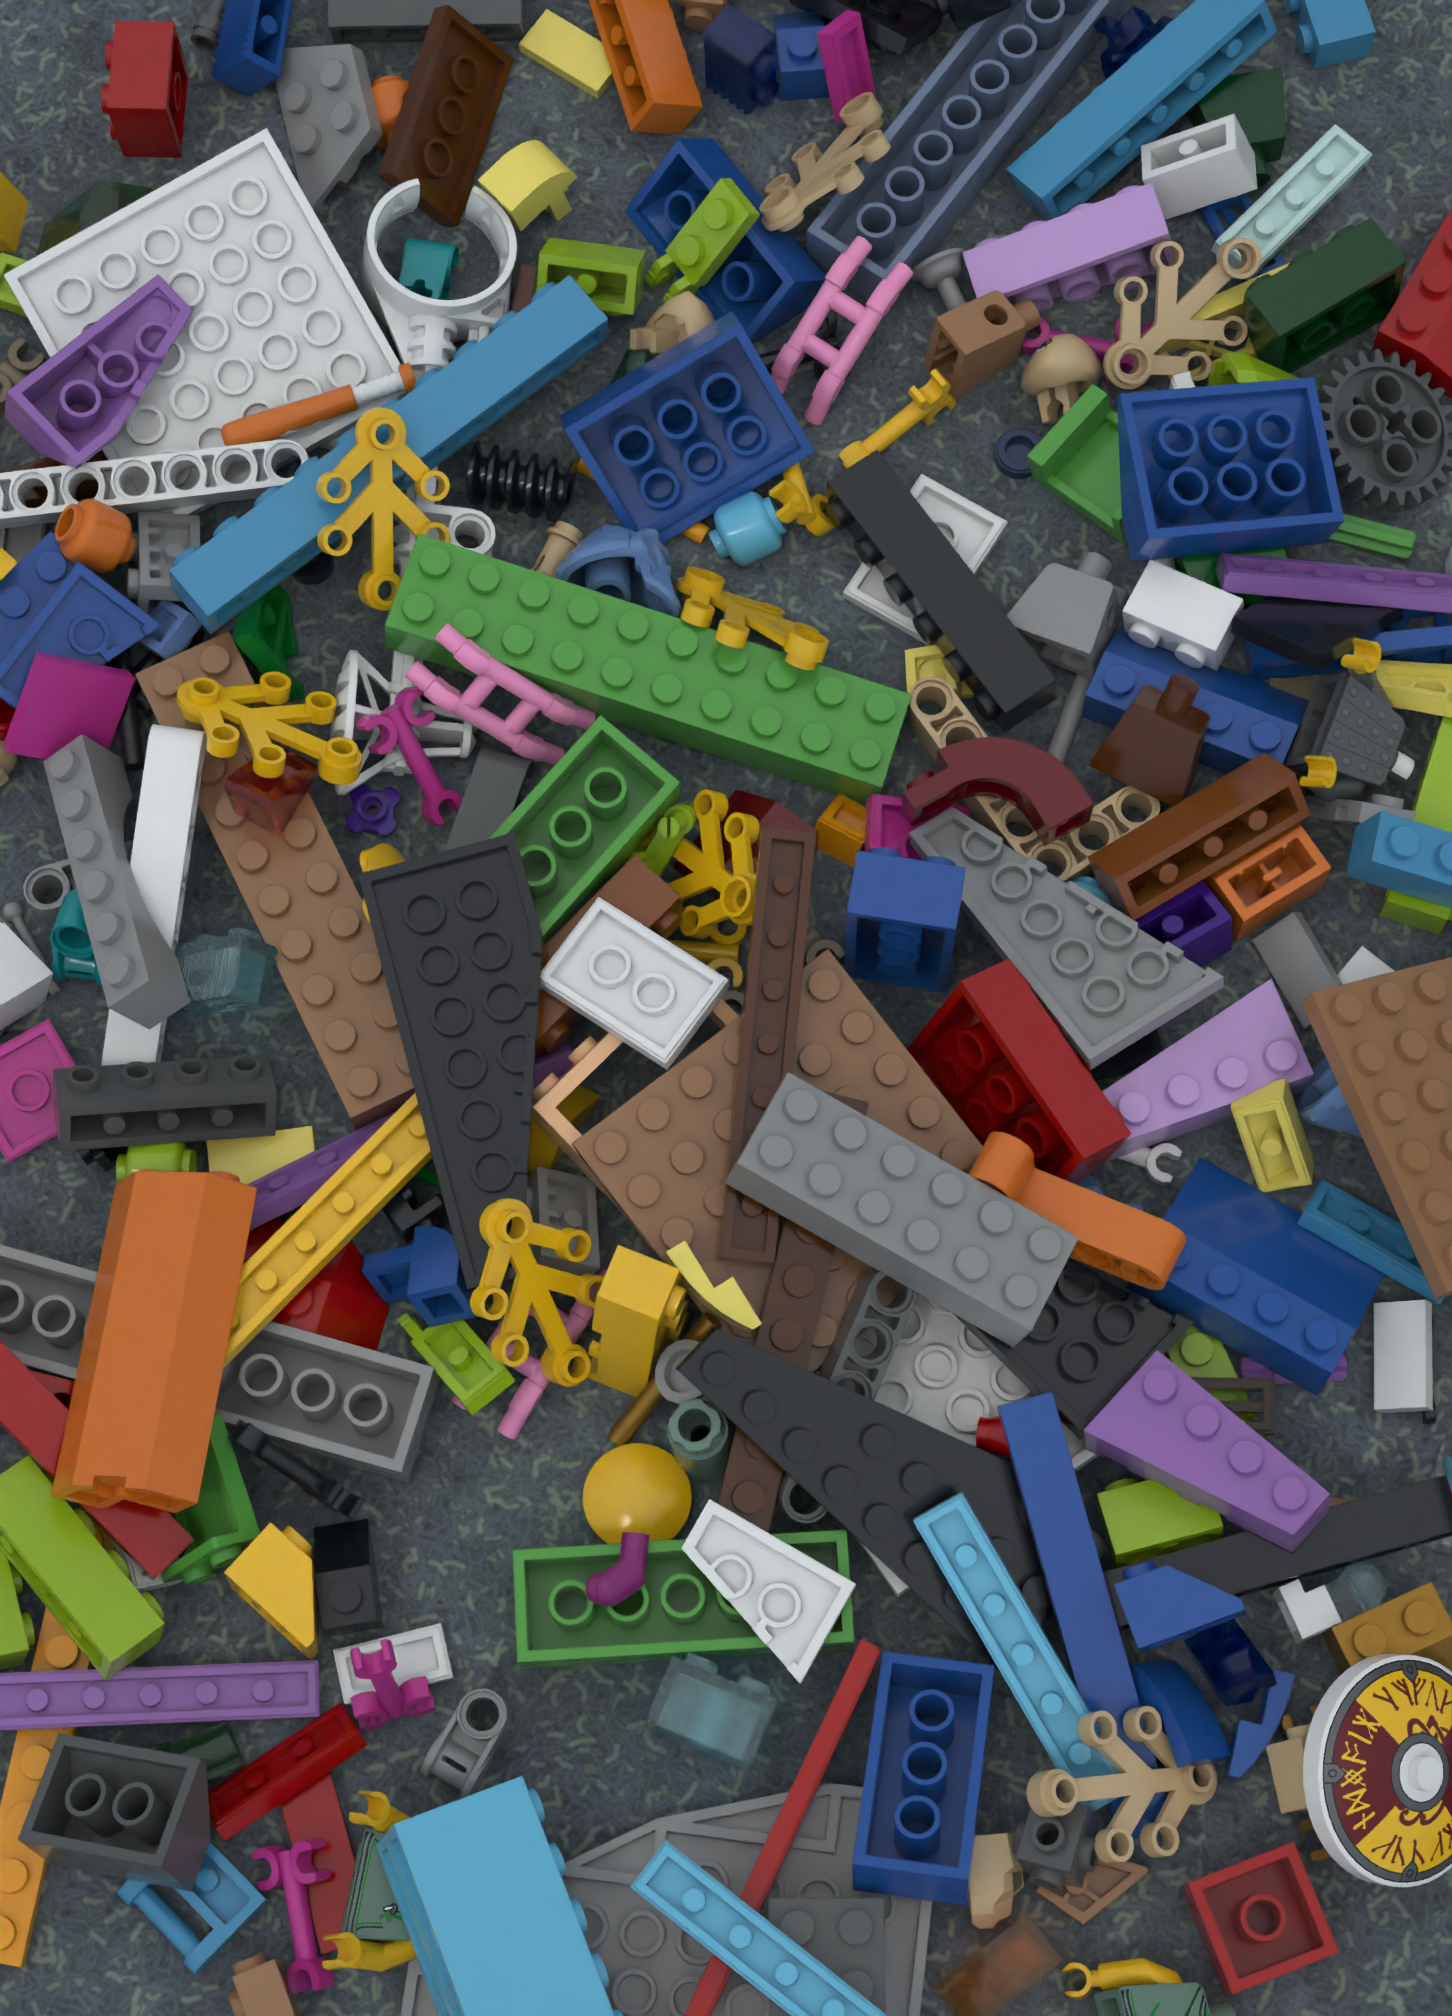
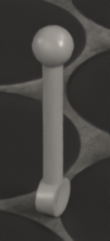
M17 902L7 903L3 908V916L6 920L14 923L24 944L49 968L22 918L23 907ZM52 976L48 992L54 996L62 991V987Z

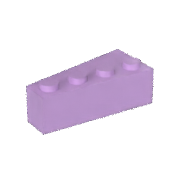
M1150 182L1142 186H1128L1120 190L1115 196L1094 204L1083 203L1077 205L1067 214L1051 220L1031 222L1024 226L1021 231L1000 239L989 238L983 240L973 249L962 253L977 298L996 290L1002 292L1012 306L1023 299H1029L1034 303L1038 311H1042L1053 306V298L1063 296L1067 301L1079 302L1095 298V293L1100 287L1116 284L1122 277L1138 276L1142 278L1157 274V269L1150 262L1151 249L1160 241L1172 240L1153 184ZM1166 246L1161 251L1160 260L1165 266H1168L1172 263L1174 254L1172 249ZM1179 267L1178 277H1182L1183 275ZM1129 282L1124 290L1137 288L1135 283Z
M1272 978L1102 1091L1110 1104L1119 1111L1124 1124L1131 1132V1135L1107 1161L1233 1117L1230 1108L1232 1102L1276 1080L1286 1078L1292 1095L1303 1090L1314 1075V1072Z

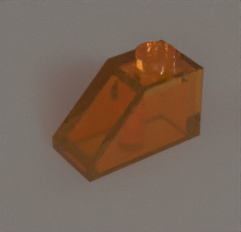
M1026 1913L935 1985L934 1988L955 2016H993L1063 1960Z

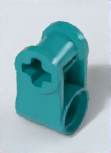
M408 237L404 246L398 283L419 295L438 300H448L450 289L454 286V283H450L453 267L458 268L459 264L458 245Z
M74 889L65 895L50 934L53 954V979L64 982L67 977L96 981L99 987H102L77 889Z

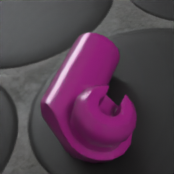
M636 1532L622 1533L619 1562L601 1574H592L586 1582L585 1591L591 1602L602 1604L605 1607L615 1606L640 1590L645 1581L649 1535Z

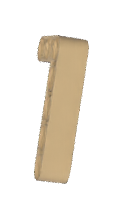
M927 677L919 680L912 686L909 693L912 695L907 708V722L935 762L938 750L952 742L988 737L952 687L944 680L936 677ZM926 701H933L938 703L943 708V711L936 715H928L923 713L918 706ZM1129 785L1094 806L1090 822L1044 846L1026 816L1011 803L991 796H975L963 799L981 825L1003 838V844L1027 859L1032 856L1042 863L1052 862L1058 865L1062 870V874L1057 878L1064 882L1074 881L1079 876L1090 877L1094 874L1087 857L1099 850L1085 848L1079 841L1080 837L1095 835L1107 846L1156 817L1160 812V801ZM1128 807H1135L1142 810L1147 819L1142 822H1131L1123 816L1121 811ZM1014 821H1021L1031 827L1032 833L1025 837H1018L1012 835L1006 826Z

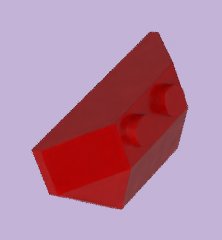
M274 1218L250 1230L243 1265L287 1221ZM351 1239L271 1321L377 1351L390 1309L362 1273L363 1259Z

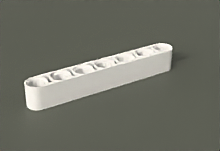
M281 439L88 462L78 469L63 465L0 473V529L57 522L61 513L68 505L79 502L75 497L76 489L81 482L88 479L96 480L99 485L98 492L93 499L124 514L258 498L267 489L273 486H277L280 489L294 478V476L282 478L276 474V466L283 457L296 456L301 459V465L310 457L299 443L293 440ZM246 462L250 464V475L244 482L231 484L226 481V472L233 463ZM189 467L198 469L200 479L196 486L188 490H180L176 487V478L179 472ZM139 473L148 475L149 486L143 494L129 496L126 493V483L129 478ZM38 485L46 486L48 496L45 503L37 508H28L25 503L28 491Z
M152 724L147 743L130 868L149 914L176 956L205 759L206 734L205 731ZM109 1009L101 1066L127 1064L135 1061L145 1063L161 1062L167 1018L149 1030Z

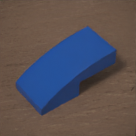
M1174 1660L1135 1663L1129 1666L1140 1707L1151 1706L1161 1716L1177 1768L1214 1764L1231 1756L1225 1737L1209 1704L1196 1684Z
M1273 1669L1266 1675L1257 1723L1239 1719L1233 1726L1229 1746L1231 1756L1226 1760L1224 1780L1234 1782L1239 1779L1264 1751L1284 1714L1295 1674Z

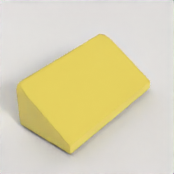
M1287 1079L1276 1080L1232 1102L1230 1108L1258 1189L1266 1193L1312 1185L1314 1171L1313 1156Z

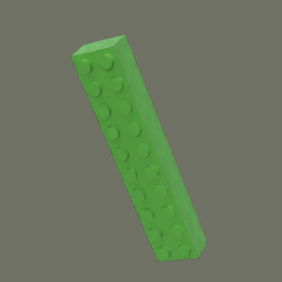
M420 533L417 535L385 623L386 648L477 677L478 675L453 658L454 655L434 639L440 630L449 623L465 638H470L479 647L489 652L491 657L547 691L555 692L561 697L573 701L575 705L594 712L597 717L601 715L606 720L832 794H842L850 799L866 803V799L872 793L880 794L912 695L820 664H816L814 670L800 669L785 661L787 653L750 641H746L744 648H733L715 639L716 630L694 626L680 618Z

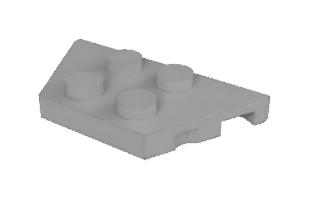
M352 44L285 48L280 79H275L299 185L316 216L326 213L329 207L324 203L325 198L339 180L346 184L358 169L360 160L364 155L370 153L383 135L363 51Z

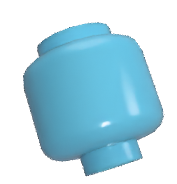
M750 491L715 510L714 522L716 529L710 531L709 536L721 559L731 556L735 563L747 567L781 549L782 534L788 532L786 524L776 517L775 512L779 509L770 495L762 498L757 492Z

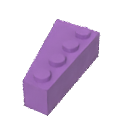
M1158 1350L1155 1351L1083 1430L1086 1450L1102 1458L1106 1456L1128 1467V1471L1146 1480L1150 1478L1178 1492L1180 1497L1196 1505L1200 1503L1226 1516V1520L1290 1552H1293L1329 1512L1331 1493Z

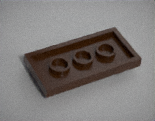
M450 5L434 9L378 173V177L392 188L406 181L418 178L420 197L417 207L441 226L449 228L459 226L514 59Z

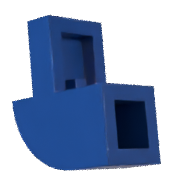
M435 1226L415 1227L413 1244L364 1255L362 1273L386 1304L410 1299L430 1327L478 1317L470 1308V1298L473 1291L468 1292L454 1237L445 1229Z

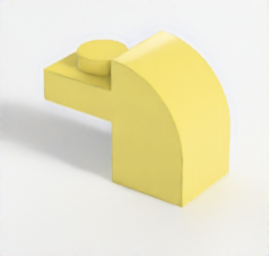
M530 140L508 151L478 181L483 191L493 197L504 209L511 223L522 231L544 209L557 222L567 215L572 208L565 192L569 189L568 186L578 177L544 143L539 140Z

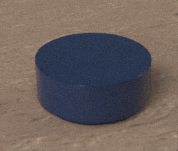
M1013 428L1004 432L998 438L995 445L994 460L998 469L1006 476L1015 479L1031 477L1032 474L1027 455L1042 439L1035 432L1026 428Z

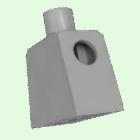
M1087 552L1077 570L1057 563L1048 564L1006 615L1042 661L1091 679L1095 674L1105 649L1109 645L1120 608L1115 586L1111 582L1106 581L1113 566L1104 556L1095 552Z

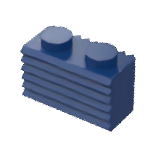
M225 0L226 4L222 6L225 12L221 14L223 21L220 22L222 29L218 31L221 37L217 39L219 45L215 47L217 54L214 55L216 62L212 64L215 69L211 72L212 77L245 96H253V93H258L259 89L263 90L264 86H269V82L274 83L275 79H280L293 0Z

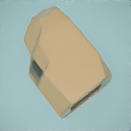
M1015 1833L975 1836L968 1905L971 1925L979 1930L994 1929L997 1922L1010 1916L1013 1896L1024 1887L1023 1867L1016 1860V1853L1013 1851Z

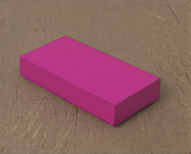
M850 10L844 11L817 32L834 120L839 123H844L839 115L841 109L856 96L865 92H872L877 99L860 12Z

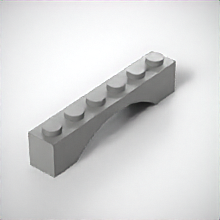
M81 734L44 760L43 764L107 1006L109 1009L150 1030L189 1004L190 1000L179 960L164 940L149 914L136 886L128 862L124 843L123 821L126 808L133 796L123 760Z

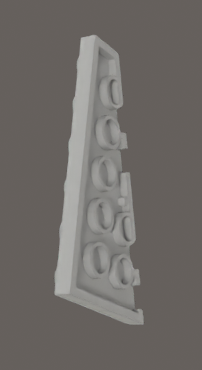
M954 807L949 808L909 833L910 844L922 859L928 856H939L954 861L955 866L966 867L960 907L1002 960L1010 959L1019 973L1026 978L1032 992L1051 1019L1059 1025L1062 1035L1090 1070L1224 987L1223 975L1210 967L1204 970L1185 958L1183 950L1168 941L1165 944L1161 943L1139 929L1138 922L1074 882L1065 883L1049 873L1047 865L1032 856L1029 859L1025 858L1003 844L1002 837Z

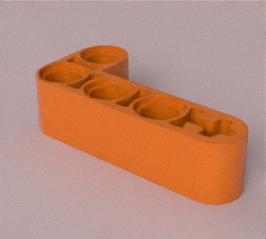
M994 1131L989 1134L969 1173L975 1179L1079 1237L1069 1257L1151 1290H1162L1165 1287L1187 1241L1186 1235L1181 1229L1170 1222L1035 1168L1032 1149L1020 1139L1007 1133Z

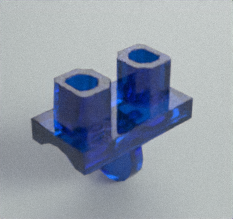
M1134 6L1119 20L1103 15L1094 24L1097 32L1107 37L1110 44L1100 57L1104 76L1108 79L1133 54L1142 49L1174 19L1162 16L1154 24L1149 14L1143 9Z
M1235 1619L1198 1632L1195 1636L1184 1640L1191 1658L1226 1707L1249 1703L1254 1699L1259 1687L1270 1688L1277 1684L1273 1670Z

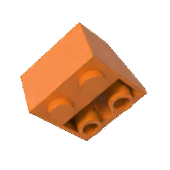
M1297 823L1206 877L1203 881L1232 917V936L1237 941L1322 889L1332 867L1304 828Z

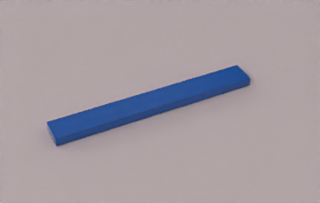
M1046 1391L997 1405V1411L1073 1682L1090 1712L1103 1710L1110 1713L1116 1721V1735L1152 1770L1158 1769L1154 1754L1143 1742L1130 1740L1123 1728V1719L1126 1712L1132 1708L1140 1707V1703L1053 1392ZM1141 1716L1139 1724L1142 1731L1145 1732L1146 1724ZM1165 1792L1154 1794L1131 1834L1133 1840L1140 1838L1141 1830L1146 1824L1155 1821L1166 1800ZM1119 1797L1108 1803L1111 1819L1124 1797Z

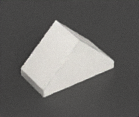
M0 922V1030L36 1009L46 1000L53 972L5 923Z

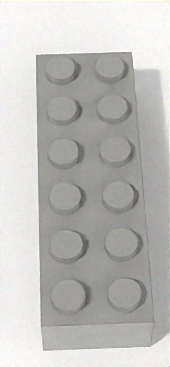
M787 1072L774 1092L724 1182L878 1271H882L885 1275L1013 1348L1032 1331L1079 1238L790 1072Z

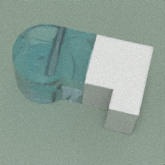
M1357 1562L1343 1569L1334 1581L1306 1593L1299 1579L1278 1587L1273 1592V1595L1296 1644L1378 1606L1386 1595L1387 1585L1384 1575L1377 1567L1371 1563Z

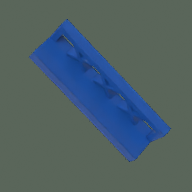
M1403 609L1402 620L1397 626L1392 624L1385 628L1388 632H1379L1368 639L1380 644L1381 660L1422 663L1452 661V625H1447L1446 613ZM1434 617L1435 627L1402 630L1411 618ZM1242 638L1248 676L1260 681L1269 680L1270 678H1292L1348 672V668L1341 665L1343 656L1323 669L1315 671ZM1352 649L1351 651H1349V652L1346 653V654H1351V655H1353L1354 649Z

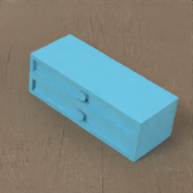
M523 1776L395 1823L376 1844L377 1852L438 2016H623L619 2009L612 2010L604 1989L609 1985L606 1968L597 1953H590L583 1932L587 1930L584 1911L575 1897L570 1899L562 1880V1877L566 1875L564 1859L554 1842L548 1844L540 1823L545 1820L542 1802L534 1788L527 1789Z

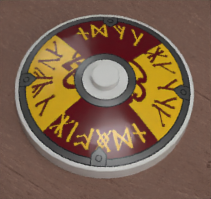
M1389 1653L1368 1657L1357 1662L1342 1673L1329 1687L1321 1699L1309 1726L1303 1755V1788L1309 1817L1320 1842L1328 1854L1343 1869L1357 1878L1392 1887H1412L1428 1883L1452 1868V1672L1429 1658Z

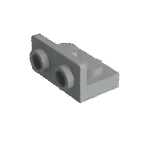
M138 512L136 532L131 534L135 539V548L132 556L127 561L135 563V568L127 569L126 598L136 599V606L147 613L149 600L182 601L172 590L169 570L172 568L173 561L184 550L192 546L201 547L199 515Z
M537 1166L528 1177L526 1206L531 1212L533 1222L559 1230L566 1227L583 1230L588 1233L592 1243L588 1257L581 1262L561 1259L556 1255L554 1249L529 1244L537 1264L578 1276L587 1273L596 1274L600 1269L596 1185L587 1177ZM575 1236L571 1239L569 1243L570 1253H572L576 1247Z

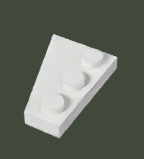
M709 1499L681 1549L801 1684L857 1584Z

